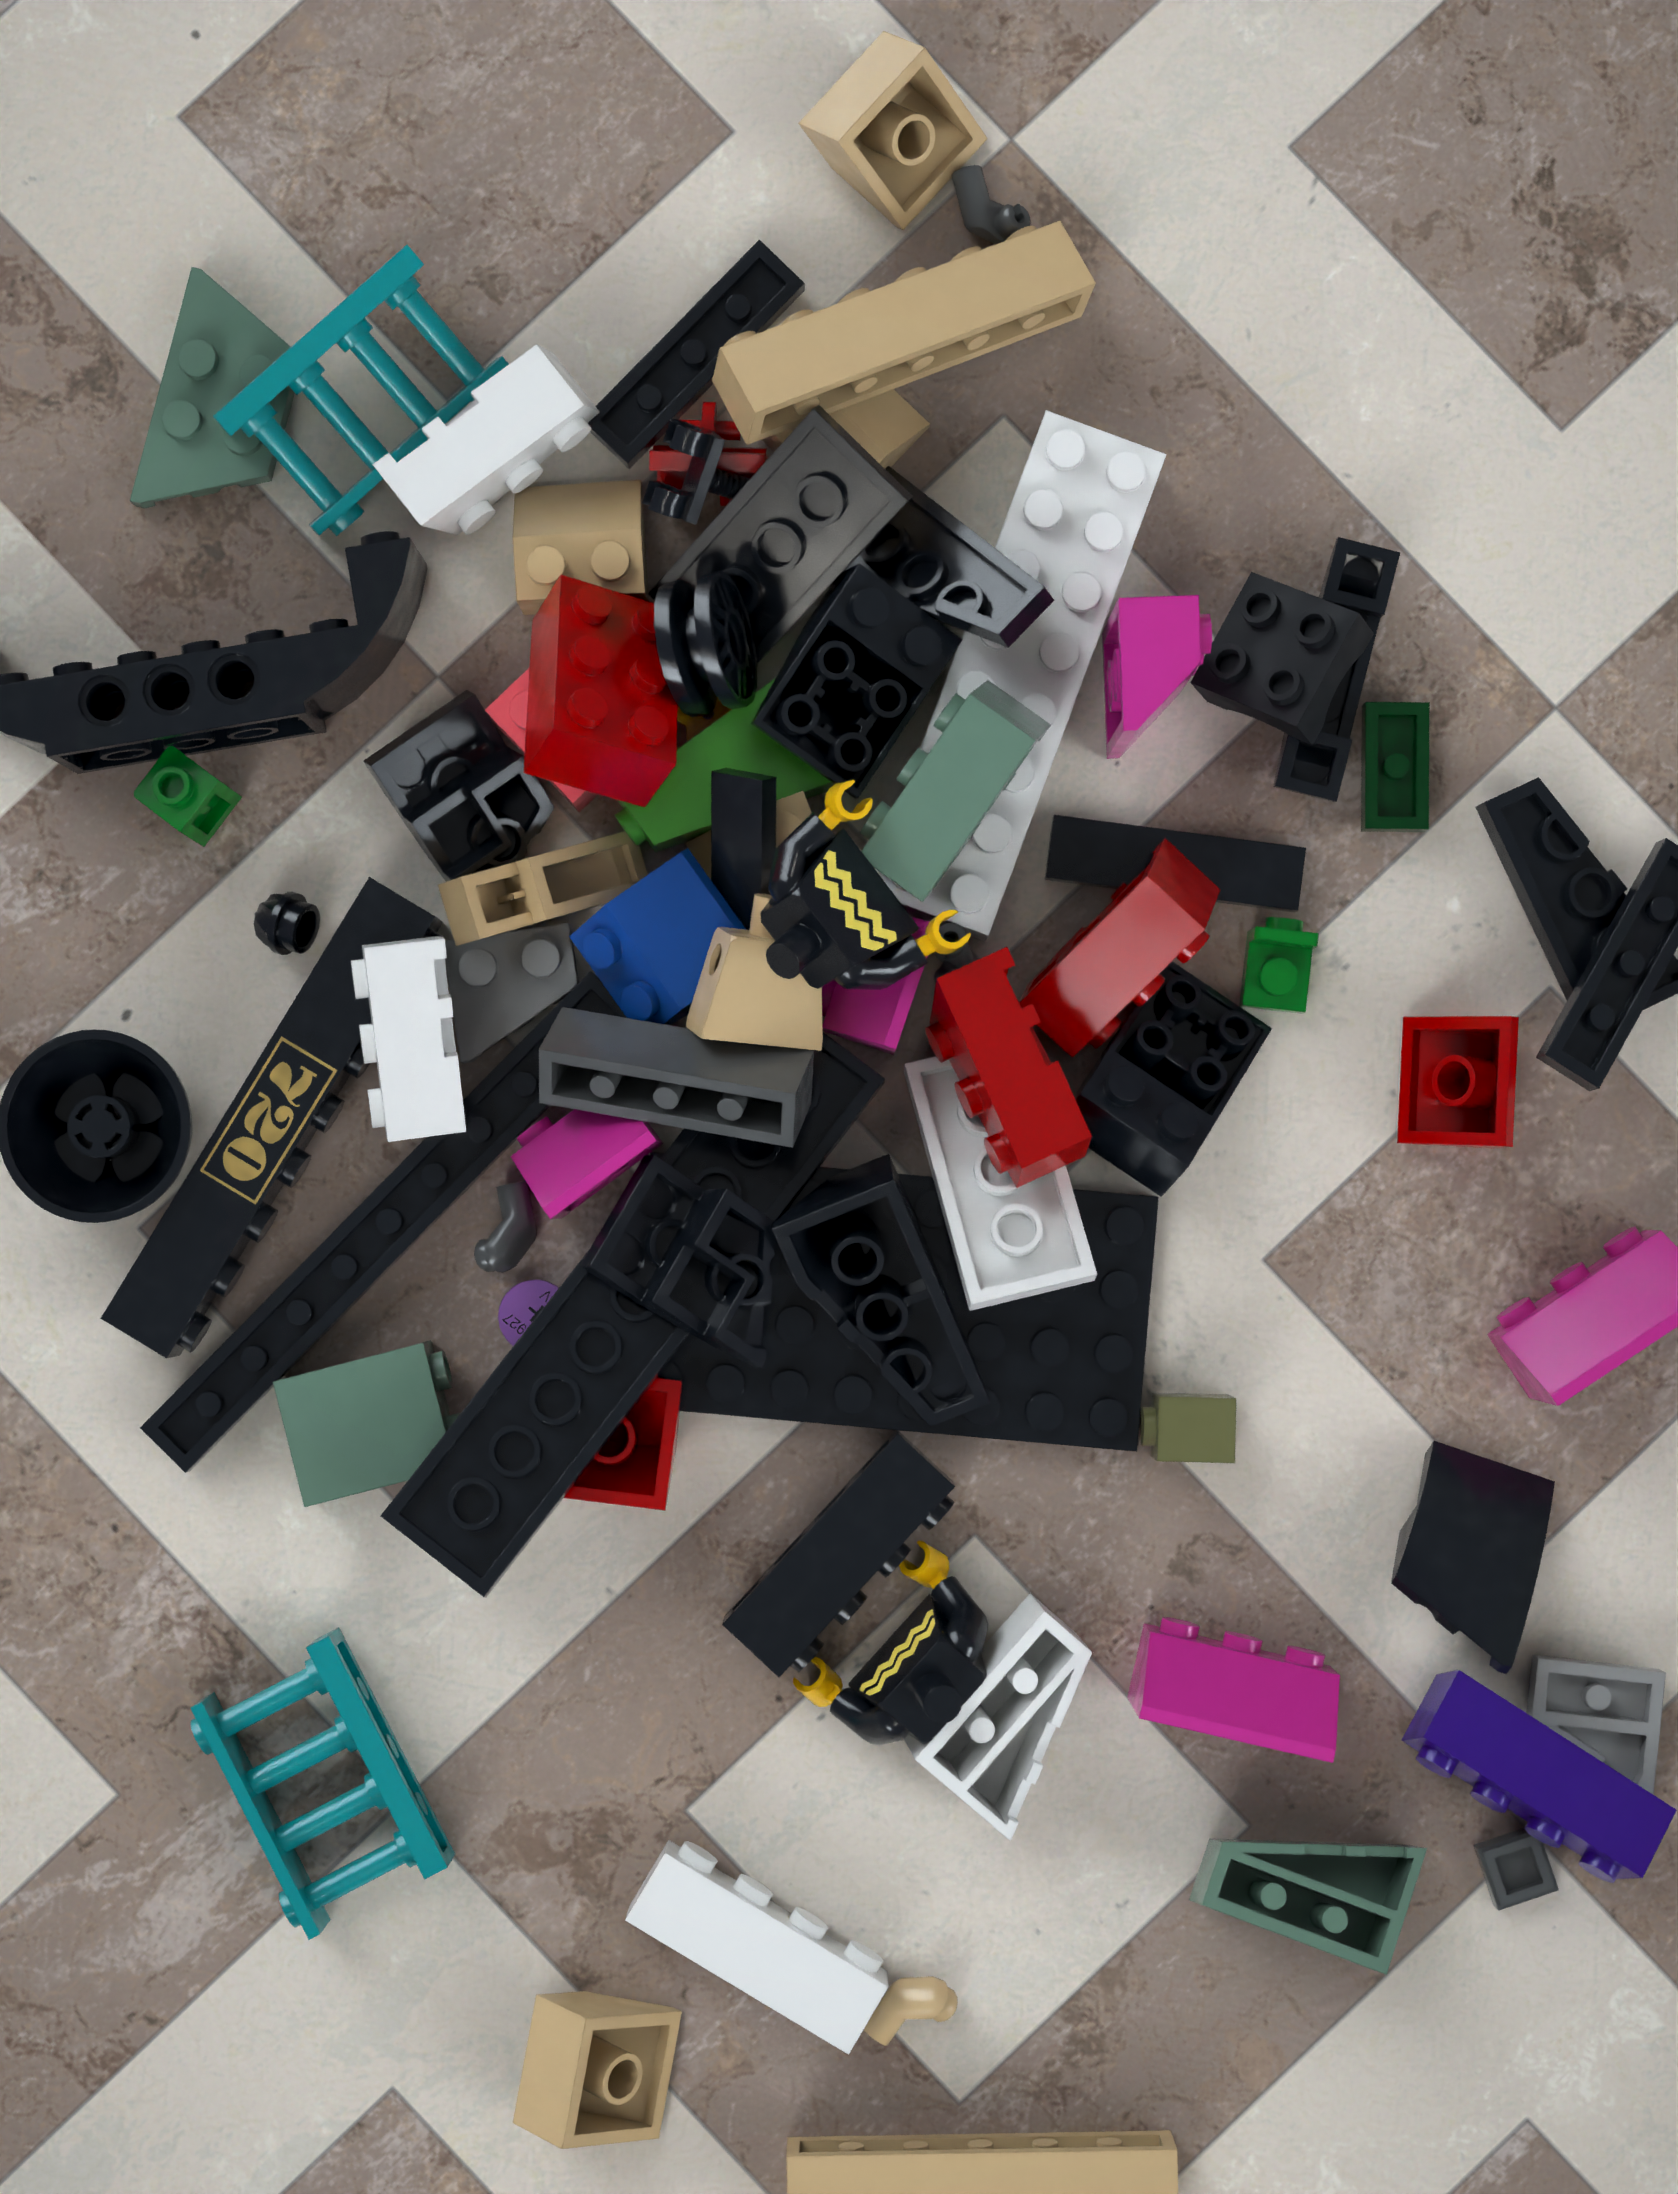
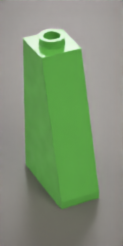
M775 679L755 693L754 701L747 707L730 710L677 749L675 767L646 807L618 800L623 809L616 813L615 817L636 846L647 840L656 853L690 841L711 830V771L731 768L777 777L776 801L804 791L805 797L808 799L827 792L830 787L835 785L751 724Z

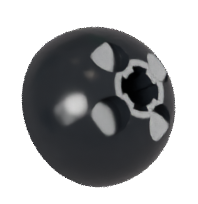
M95 1029L81 1030L64 1034L44 1043L17 1067L4 1090L0 1102V1152L10 1176L21 1191L35 1204L56 1216L68 1220L87 1223L109 1222L128 1217L147 1208L171 1187L180 1174L189 1153L192 1139V1113L186 1090L179 1076L157 1051L147 1044L119 1032ZM109 1105H112L111 1110L116 1112L120 1119H117L112 1112L107 1110ZM117 1134H121L118 1140L111 1144L112 1148L109 1149L107 1143L113 1141Z

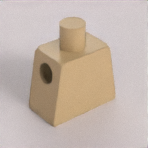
M754 894L749 930L717 927L687 1016L686 1028L701 1039L821 1051L823 1043L822 987L819 989L811 987L801 974L792 979L782 978L770 968L767 963L766 952L775 940L761 923L760 913L772 897L770 894Z

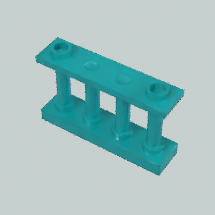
M408 245L404 246L213 415L216 422L230 437L240 428L249 438L254 434L323 512L309 526L319 536L327 528L335 536H338L365 512L357 502L383 480L372 464L389 453L321 375L325 369L317 360L335 344L344 353L350 349L418 427L390 452V455L396 462L428 440L422 432L424 426L436 417H439L446 424L469 402L475 400L471 396L473 390L509 365L504 357L501 356L484 369L417 291L421 284L413 275L424 266V263ZM383 301L392 311L398 307L465 385L440 409L436 410L369 333L373 327L365 317ZM287 386L296 395L302 391L370 469L343 495L273 417L278 412L269 402Z
M339 1627L317 1638L306 1647L311 1658L305 1661L306 1668L226 1710H223L215 1692L202 1698L190 1708L195 1716V1719L191 1720L190 1725L196 1742L206 1755L213 1753L283 1889V1891L279 1892V1901L286 1918L295 1928L301 1925L308 1940L320 1935L331 1920L324 1907L326 1904L405 1863L410 1868L417 1865L425 1880L448 1868L455 1856L452 1846ZM316 1691L321 1695L329 1692L340 1716L334 1719L335 1725L253 1768L236 1733ZM346 1748L351 1753L356 1750L359 1751L369 1770V1773L364 1775V1783L282 1825L265 1792L266 1790ZM374 1806H377L380 1810L388 1807L399 1829L393 1833V1841L311 1882L295 1850L296 1847Z

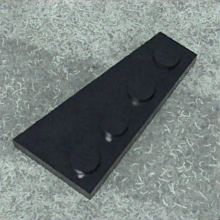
M887 466L885 469L913 497L847 569L860 563L934 619L1009 648L1052 604L1054 599L1045 586L894 469Z
M1538 777L1475 808L1566 1000H1568L1625 899L1626 894L1624 892L1628 888L1612 869L1606 871L1588 848L1590 842ZM1674 955L1643 1010L1678 994V960Z

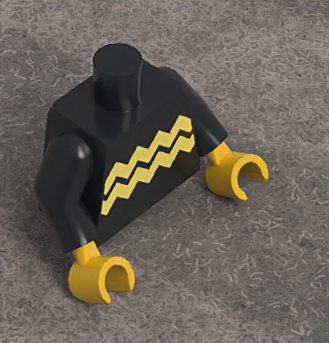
M855 780L836 783L830 787L825 794V810L819 816L813 812L775 849L768 882V891L772 898L760 913L761 923L775 940L766 952L767 963L777 975L786 979H792L801 974L811 987L817 989L833 980L844 989L881 990L887 988L928 964L926 956L933 952L939 954L953 953L965 945L971 936V933H968L956 942H948L942 938L939 932L941 922L948 920L958 913L956 910H947L941 912L928 923L925 935L914 940L912 934L919 927L845 829L843 828L836 834L832 832L840 822L862 819L872 808L873 799L871 797L865 798L858 803L851 813L842 806V794L854 784Z
M920 1540L917 1541V1544L925 1553L922 1565L918 1568L913 1563L904 1559L900 1563L899 1568L905 1576L924 1587L932 1588L931 1595L929 1594L855 1675L848 1683L849 1687L842 1689L843 1684L840 1676L818 1657H814L811 1660L821 1671L820 1677L814 1684L804 1686L798 1679L793 1678V1684L796 1689L811 1703L818 1707L831 1705L830 1712L862 1739L874 1745L902 1741L908 1735L923 1744L928 1743L947 1722L957 1717L962 1705L980 1687L987 1676L981 1654L988 1631L986 1616L957 1578L954 1576L947 1577L950 1566L948 1557Z

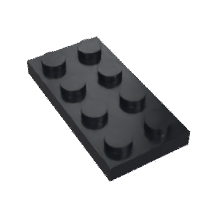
M818 405L801 421L649 591L648 595L655 601L660 586L680 579L690 584L695 591L698 579L703 575L717 571L727 574L738 588L748 612L755 641L758 665L913 496Z

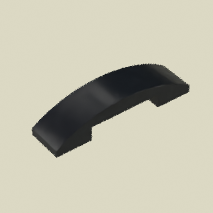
M1341 537L1336 539L1319 598L1358 612L1374 635L1364 653L1356 659L1340 682L1328 708L1323 728L1314 744L1310 745L1284 732L1273 787L1337 802L1353 740L1350 739L1380 618L1385 615L1400 552Z

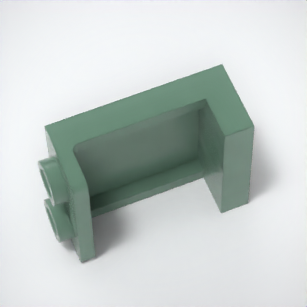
M431 1340L273 1381L304 1507L408 1481L460 1415V1413L450 1415L444 1392L446 1389L453 1388L449 1363L444 1351L434 1352Z

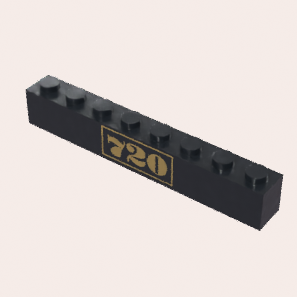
M371 877L368 878L100 1319L166 1359L180 1356L184 1349L190 1353L196 1349L211 1325L212 1320L204 1315L216 1295L219 1294L225 1298L243 1273L245 1265L239 1262L238 1259L250 1239L259 1243L272 1226L278 1210L271 1205L284 1184L292 1188L306 1170L311 1160V1155L305 1152V1149L318 1129L326 1133L341 1112L345 1101L339 1098L338 1095L350 1075L358 1079L370 1064H364L359 1025L372 1024L369 999L355 998L351 960L363 959L362 945L435 936L443 937L437 933L443 921Z

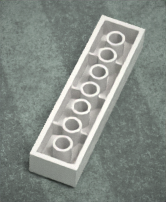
M1045 411L995 548L1045 586L1054 601L1009 648L967 631L963 632L961 637L963 640L955 653L921 749L929 753L942 735V732L933 725L952 697L957 693L966 700L971 692L987 680L1047 721L1051 726L1042 739L1036 742L1015 772L1016 775L1001 792L980 822L981 824L937 886L923 902L875 869L910 915L930 922L941 912L956 910L958 913L948 920L941 922L940 926L946 923H955L963 927L966 934L971 933L970 937L983 942L988 938L1167 454L1053 412Z

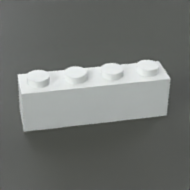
M668 1840L631 1902L625 1921L849 2055L889 1987L888 1971L881 1968L883 1959L873 1950L857 1941L851 1940L846 1947L826 1935L828 1926L810 1912L795 1907L791 1914L771 1902L772 1892L755 1879L740 1874L738 1879L735 1880L716 1869L717 1859L700 1846L685 1841L682 1847Z

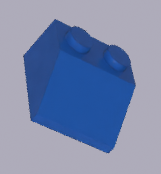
M687 848L605 904L569 937L627 1018L671 1025L689 1013L710 943L717 927L745 930L746 928Z

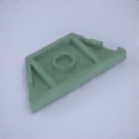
M191 267L130 501L137 507L149 508L156 506L155 502L185 495H191L195 498L218 493L227 486L238 485L240 487H247L270 482L273 478L277 459L254 434L249 438L241 428L230 437L216 422L213 415L291 346L199 268ZM289 386L269 402L278 412L273 417L284 430L295 394Z

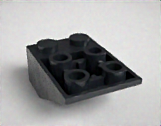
M858 563L845 570L834 581L803 627L751 724L832 783L836 784L855 780L854 784L847 788L845 792L858 799L963 639L862 564Z
M1173 961L1160 973L1165 978L1164 983L1142 1006L1134 1005L1074 1096L1092 1135L1088 1148L1160 1197L1166 1193L1189 1167L1272 1030L1270 1026Z

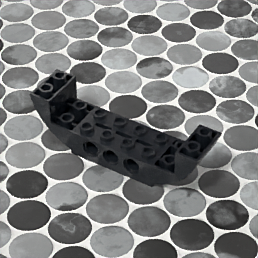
M394 531L368 534L361 537V545L345 548L357 625L349 626L346 619L322 620L309 625L310 633L285 637L283 630L278 629L256 631L245 636L246 644L221 648L220 642L216 640L196 641L182 645L181 655L157 658L156 652L137 651L118 656V665L93 669L90 662L65 663L53 667L54 676L29 680L27 673L0 674V734L39 753L46 754L50 759L77 774L157 761L169 746L177 748L188 756L326 733L325 720L357 700L384 673L405 642L420 607L427 574V564L410 537L400 539L399 533ZM254 680L251 691L245 697L238 699L241 687L246 682ZM189 691L187 701L180 708L175 709L178 698ZM125 702L122 713L113 719L116 708Z

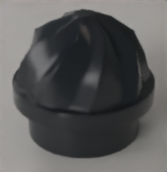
M295 892L271 894L265 902L259 904L257 912L254 913L255 934L274 953L288 955L293 951L302 954L312 946L316 939L320 924L319 910L315 905L307 903L302 894Z

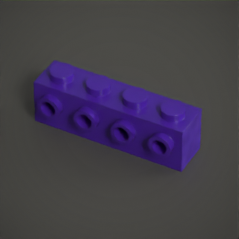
M1460 1670L1436 1674L1401 1740L1418 1751L1416 1760L1422 1766L1446 1778H1451L1452 1774L1456 1775L1473 1786L1470 1795L1478 1802L1500 1813H1505L1509 1809L1527 1821L1524 1827L1527 1833L1555 1848H1560L1561 1844L1565 1845L1582 1856L1579 1865L1584 1870L1606 1882L1614 1883L1616 1879L1643 1878L1677 1811Z

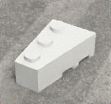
M537 344L473 390L471 396L475 400L445 425L439 417H436L424 426L422 432L428 440L407 456L396 462L390 453H387L372 464L420 526L459 535L462 531L466 535L477 531L494 516L496 511L492 505L510 490L516 494L526 489L542 474L543 468L540 464L558 448L561 452L570 450L580 443L591 431L588 422L599 414L600 411L555 354Z
M435 936L362 945L363 959L351 960L355 998H368L372 1024L359 1025L364 1064L377 1062L380 1088L367 1090L372 1128L385 1127L388 1142L466 1132L459 1061L452 1017H454L452 998L448 991L444 959L447 958L445 938Z
M1031 1593L984 1645L981 1654L987 1676L980 1687L962 1705L957 1717L947 1722L935 1737L926 1744L919 1742L910 1735L904 1739L918 1763L1010 1841L1019 1823L1016 1818L1031 1784H1036L1043 1768L1041 1761L1055 1728H1060L1092 1655V1651L1077 1633Z

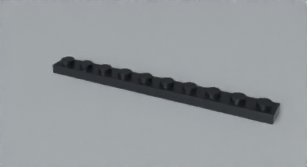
M592 971L463 1100L466 1132L426 1137L140 1427L185 1473L191 1471L274 1387L273 1381L280 1380L517 1140L516 1138L526 1131L551 1106L539 1103V1048L561 1008L566 1007L627 1018L600 979Z

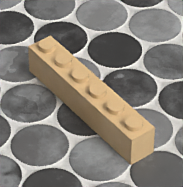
M1061 221L1038 229L1035 226H1027L1011 234L1004 242L985 249L979 246L967 248L953 257L950 262L926 270L924 267L911 269L897 278L894 283L872 291L868 288L857 289L844 296L837 304L813 312L810 309L798 311L786 318L781 325L757 334L754 331L739 333L729 339L724 346L720 347L712 382L746 445L798 426L810 411L818 405L830 414L1080 318L1096 282Z
M1171 2130L787 2137V2194H1178V2152Z

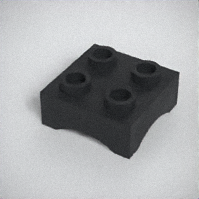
M1251 572L1212 642L1211 653L1205 655L1203 665L1199 666L1190 683L1207 702L1226 710H1232L1253 717L1298 740L1313 745L1323 728L1328 708L1340 682L1356 659L1364 653L1374 633L1358 612Z

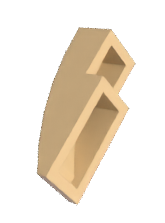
M624 831L465 875L438 884V888L455 945L459 946L608 903L648 874L640 846H636Z

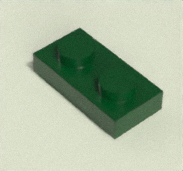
M1365 702L1362 705L1361 832H1426L1429 830L1430 702Z

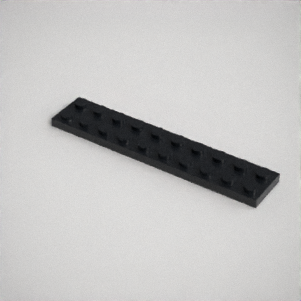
M823 1032L822 1050H814L811 1105L793 1148L683 1129L660 1159L705 1190L727 1188L775 1222L786 1212L885 1084V1078ZM587 1253L381 1514L384 1520L485 1598H487L690 1335V1333L641 1306L580 1267Z

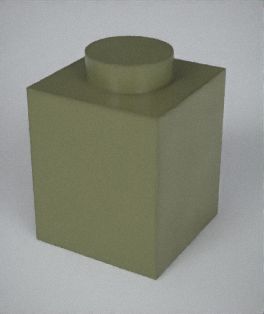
M1152 1393V1407H1142L1141 1445L1151 1446V1457L1156 1461L1235 1463L1236 1398L1228 1394Z

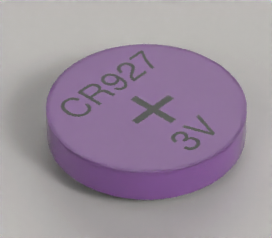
M534 1279L521 1282L506 1293L499 1307L498 1321L502 1334L512 1346L515 1345L559 1288L558 1286L545 1280Z

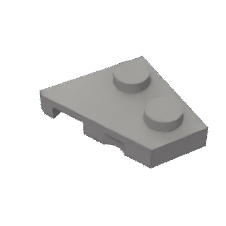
M569 923L504 932L459 946L455 945L454 940L445 941L447 954L445 962L452 998L460 1063L474 1062L486 1050L512 1032L515 1033L549 1006L561 1001L579 983L574 945L569 937L572 934Z
M1532 1655L1526 1713L1651 1794H1654L1666 1672L1655 1668Z

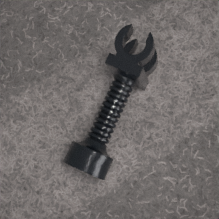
M670 419L663 442L670 444L669 447L674 450L691 455L692 459L681 489L650 480L642 503L649 505L648 509L671 518L683 519L685 522L697 525L708 492L733 499L751 478L716 468L726 441L717 433L684 421Z

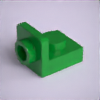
M173 746L166 748L134 790V797L179 832L203 847L209 842L242 798V796Z
M1266 917L1265 927L1255 926L1247 932L1239 1006L1299 1014L1305 1013L1312 950L1318 947L1319 934L1303 932L1304 921L1281 917Z

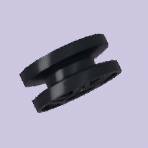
M722 571L705 574L698 579L695 591L690 584L681 579L667 582L660 586L654 602V630L657 652L665 681L681 711L690 717L707 715L715 709L717 697L723 706L730 709L747 707L754 701L757 689V656L748 612L740 592L730 576Z

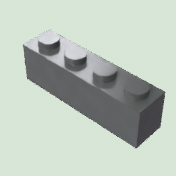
M562 1007L539 1048V1103L793 1148L811 1105L814 1050L701 1039L688 1028Z

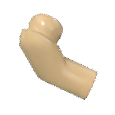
M933 1976L900 1978L888 1988L866 2024L864 2031L880 2044L887 2046L906 2019H934L937 2022H944L950 2019L957 2009V1995L954 1990L947 1986L945 1981Z

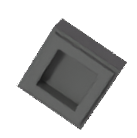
M1524 1828L1473 1845L1493 1905L1498 1911L1559 1890L1543 1842L1531 1836Z

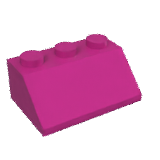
M1199 595L1118 598L1102 632L1107 759H1118L1180 694L1191 676L1195 675L1197 667L1203 665L1204 654L1211 653L1210 614H1199Z
M1636 1226L1621 1232L1603 1245V1249L1607 1253L1606 1256L1586 1268L1583 1262L1570 1266L1550 1281L1554 1288L1552 1292L1535 1303L1532 1302L1530 1297L1523 1298L1506 1308L1496 1317L1501 1325L1487 1335L1529 1398L1559 1406L1678 1327V1247L1661 1230H1644L1640 1233Z
M1162 1617L1160 1627L1144 1623L1127 1696L1139 1719L1333 1763L1337 1741L1340 1675L1331 1666L1324 1664L1325 1654L1297 1646H1287L1285 1655L1261 1650L1263 1642L1261 1639L1230 1631H1225L1223 1641L1198 1636L1199 1625L1170 1617Z

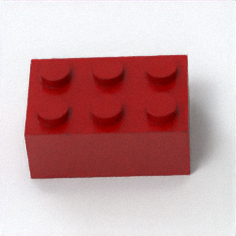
M561 574L532 620L523 773L646 807L675 767L677 755L678 705L674 701L665 681L657 652L654 630V603Z

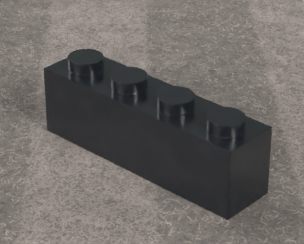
M896 1430L724 1616L722 1625L778 1677L790 1666L797 1672H800L823 1647L824 1643L817 1636L833 1619L843 1625L865 1602L868 1596L860 1589L878 1571L886 1578L906 1558L911 1549L904 1542L918 1526L922 1524L928 1530H931L951 1509L955 1502L948 1494L955 1487L953 1481L901 1432Z

